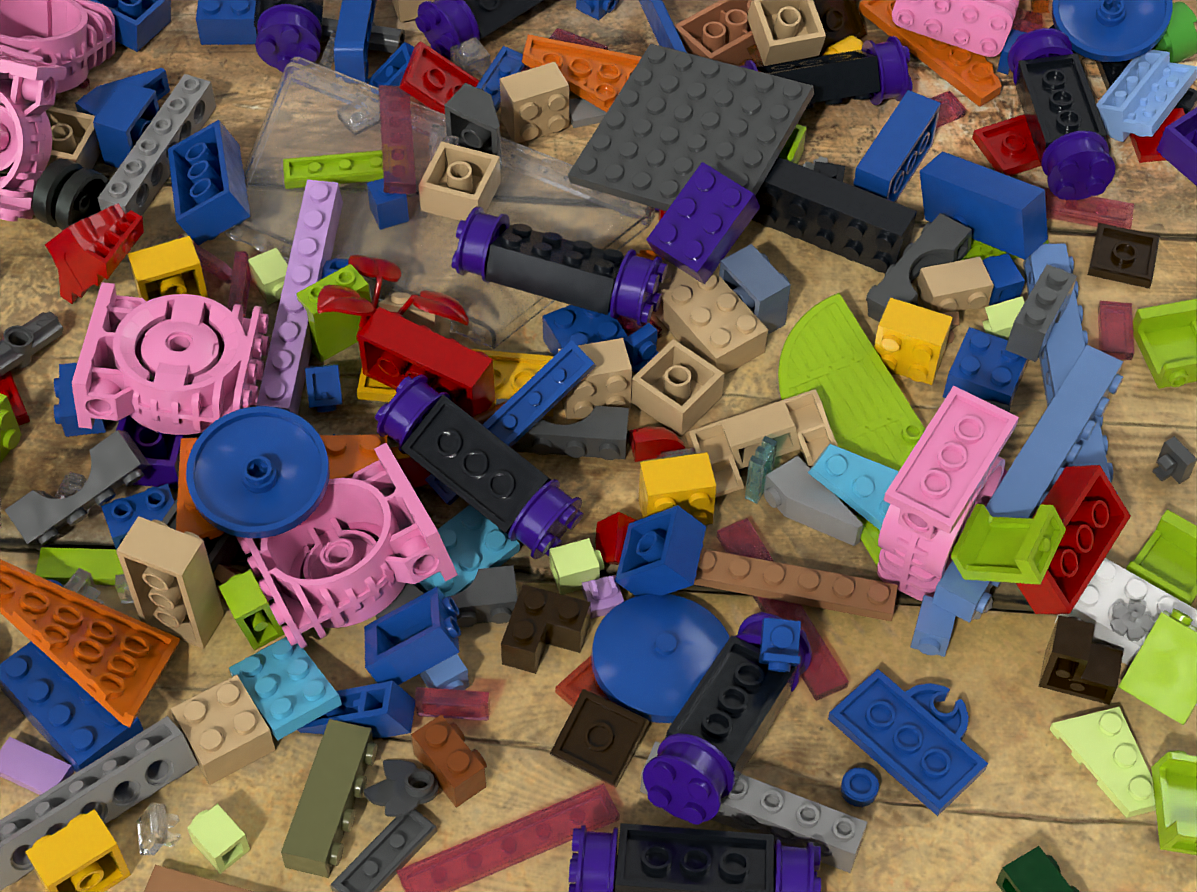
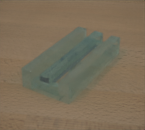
M767 436L763 438L762 445L757 447L755 456L752 455L749 460L745 499L756 504L764 493L766 475L774 470L777 441Z

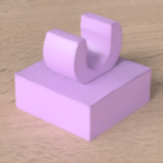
M616 575L582 582L585 601L591 602V619L607 615L614 607L624 602L619 584L615 582Z

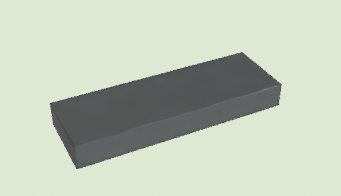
M416 809L407 815L395 817L330 884L332 891L380 892L437 832L436 825Z

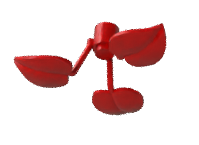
M356 254L349 257L348 265H352L363 276L376 278L372 303L366 298H360L359 293L353 289L339 285H327L321 289L318 295L317 311L318 313L339 312L361 316L359 332L378 309L377 304L382 279L398 282L402 273L393 262L382 258ZM423 290L419 296L411 295L397 312L403 315L413 304L425 312L460 322L466 326L469 324L468 317L457 300L446 294Z

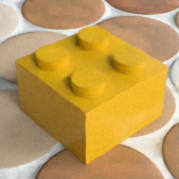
M190 236L127 254L139 297L145 301L173 294H191L208 298L201 264Z
M890 297L878 325L874 349L889 372L910 378L916 382L932 385L944 357L953 317Z
M708 452L640 462L638 500L642 518L679 505L702 524H713L716 482Z
M95 809L87 814H80L74 817L66 827L53 835L41 837L30 849L25 851L47 892H105L131 875L117 842Z

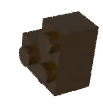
M523 584L501 641L502 665L536 674L546 644L581 653L591 624V602Z
M1059 615L1045 650L1038 687L1110 705L1118 686L1123 651L1113 649L1106 644H1093L1092 638L1095 624L1085 622L1078 617Z

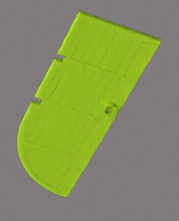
M840 293L834 294L813 306L799 319L790 331L780 355L778 383L781 400L816 389L838 447L900 471L926 429ZM841 500L849 510L853 509L843 500ZM858 513L855 516L863 524L860 539L877 566L882 549L878 546L880 530Z

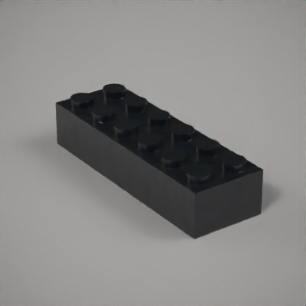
M778 157L755 196L760 209L752 220L763 226L788 234L793 238L813 244L820 249L845 257L850 261L870 267L877 272L886 273L890 265L896 264L902 258L904 250L910 244L917 211Z

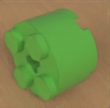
M1181 1L1173 2L1168 29L1160 42L1152 48L1153 50L1170 52L1171 63L1182 62L1197 54V32L1193 24L1197 22V18L1185 3Z

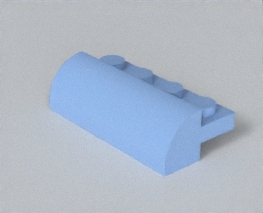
M1153 49L1132 59L1096 104L1107 135L1120 142H1124L1130 133L1140 137H1152L1197 79V66L1171 63L1170 52Z

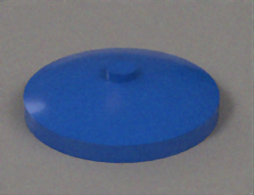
M1053 0L1052 19L1055 29L1062 31L1069 37L1072 50L1096 61L1121 62L1145 54L1160 42L1168 29L1173 3L1172 0Z
M269 406L239 409L213 422L202 432L193 445L186 468L188 490L201 516L220 531L242 538L272 537L300 525L321 503L328 487L330 475L327 451L323 440L315 428L293 412Z
M655 594L636 596L614 607L602 619L593 640L591 653L592 669L600 689L611 702L648 719L650 722L673 723L730 637L722 623L710 611L692 600L671 594L663 596Z

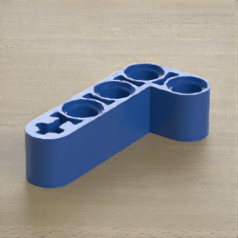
M342 0L334 42L336 83L339 85L367 86L369 73L368 47L377 0Z

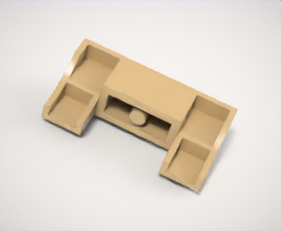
M816 389L689 431L696 454L708 452L716 482L715 498L744 488L739 469L799 449L802 450L809 467L815 463L829 444L838 447Z

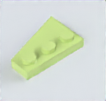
M1120 707L1051 724L1049 730L1057 739L1061 738L1072 750L1071 755L1080 765L1084 764L1097 779L1096 784L1126 818L1156 811L1152 776Z

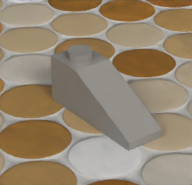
M798 455L766 475L764 497L771 507L777 508L785 517L852 546L860 543L863 529L862 522L833 492L808 473L810 468Z

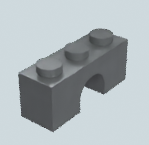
M1046 265L1013 323L1005 350L1034 362L1038 360L1048 341L1054 322L1058 323L1069 303L1077 279L1076 275L1063 269Z

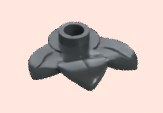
M384 760L383 770L386 780L364 789V796L374 805L385 806V815L390 817H400L413 812L419 804L433 800L439 791L438 781L430 771L418 769L414 763L404 760Z

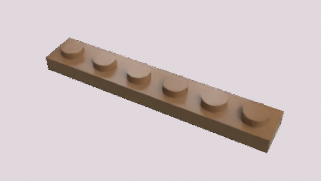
M707 549L701 550L697 575L694 581V585L886 621H892L898 588L897 584Z

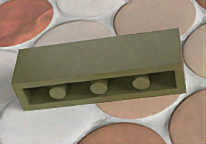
M333 719L328 720L281 850L285 868L329 878L333 865H339L344 845L341 843L344 832L351 831L355 819V810L353 809L356 798H362L366 787L367 777L364 774L367 765L372 766L377 756L378 744L374 743L371 728Z

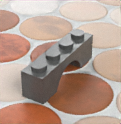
M941 213L933 222H928L915 243H910L906 247L902 258L896 264L890 265L884 279L869 290L866 297L868 316L880 322L890 297L918 306L917 292L911 284L919 276L920 269L962 260L971 249L972 229Z
M496 399V405L509 399ZM595 406L585 419L568 425L553 424L540 419L511 448L516 452L536 453L538 455L556 454L568 455L574 458L582 456L597 457L605 460L625 459L629 408Z
M117 430L89 450L91 456L90 475L85 485L77 493L59 499L45 491L32 490L5 509V512L27 544L41 543L44 546L52 542L60 535L59 529L68 523L70 526L79 523L88 516L86 510L96 503L98 506L107 503L116 496L114 491L124 483L126 486H130L144 476L142 471L149 467L150 464L128 432Z
M514 565L478 569L474 581L468 588L456 595L450 596L459 609V615L457 616L459 627H471L475 624L488 622L497 624L509 622L518 599ZM406 583L398 597L387 608L376 615V620L424 593L416 588L414 584Z

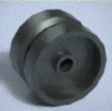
M60 158L52 162L43 171L36 184L32 204L35 217L41 222L52 227H59L63 231L68 226L101 211L97 198L109 180L95 170L84 168L69 159Z

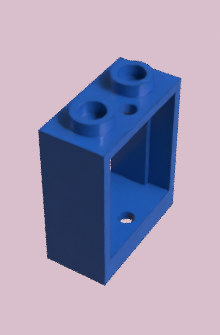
M435 587L364 626L365 668L377 683L394 681L397 685H400L460 652L458 637L461 635V630L457 623L459 609L455 601L450 596L445 597L440 589Z

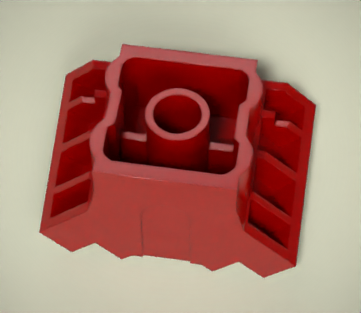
M119 203L68 226L47 242L45 246L51 254L59 273L60 297L73 304L78 296L82 298L93 284L99 286L104 278L108 280L144 233L143 216L132 210L125 214Z

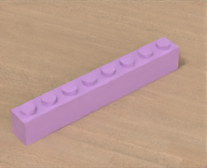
M307 179L257 406L277 407L298 415L306 378L305 367H308L312 350V339L307 311L297 300L296 294L321 280L323 266L326 261L331 260L343 206L339 184L336 182Z

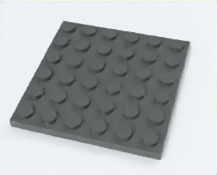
M650 43L568 173L569 182L667 211L699 165L704 162L756 196L814 95L813 85Z

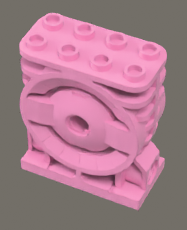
M0 0V52L67 67L65 80H58L56 94L80 85L87 78L89 69L99 66L115 53V18L112 11L102 4L89 0ZM9 74V80L13 81V75Z
M896 0L892 10V19L897 26L982 56L994 57L1003 50L1020 0Z
M0 52V101L2 102L0 103V171L10 169L6 176L0 177V219L6 221H18V218L33 219L35 214L32 204L37 179L40 178L45 170L52 150V131L46 110L54 105L58 80H65L67 67ZM9 74L13 75V81L9 80Z
M101 282L72 380L79 428L92 429L95 419L119 421L130 415L139 424L153 431L171 435H190L203 432L213 422L226 414L256 406L259 391L258 386H255L256 380L262 381L264 372V361H261L262 355L267 356L269 351V336H264L268 328V314H263L261 306H254L251 319L243 318L242 304H234L231 312L217 301L191 294L166 295L145 301L143 298L116 295L115 284ZM219 352L223 354L220 360H219ZM140 359H142L144 367L139 363ZM150 375L154 377V382L149 381Z
M952 387L885 493L884 501L889 503L890 506L879 533L878 546L882 549L877 565V574L883 582L897 584V590L919 601L923 600L924 595L934 597L938 582L952 562V549L957 543L975 505L984 504L986 507L999 486L1005 467V459L998 455L1017 426L1018 416L960 388Z
M387 443L374 449L379 460L355 472L352 478L329 479L328 487L321 503L300 525L285 533L267 538H242L236 536L245 555L250 552L252 553V556L248 557L247 561L256 577L263 576L258 582L267 601L274 598V602L270 603L271 611L279 625L287 623L282 629L291 646L298 643L301 649L307 647L308 645L302 633L312 627L315 628L320 639L327 636L323 627H347L372 618L387 608L398 597L406 583L417 584L438 572L441 573L445 582L458 575L437 528Z

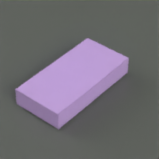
M12 737L8 738L0 750V777L39 795L64 781L74 772L72 765Z

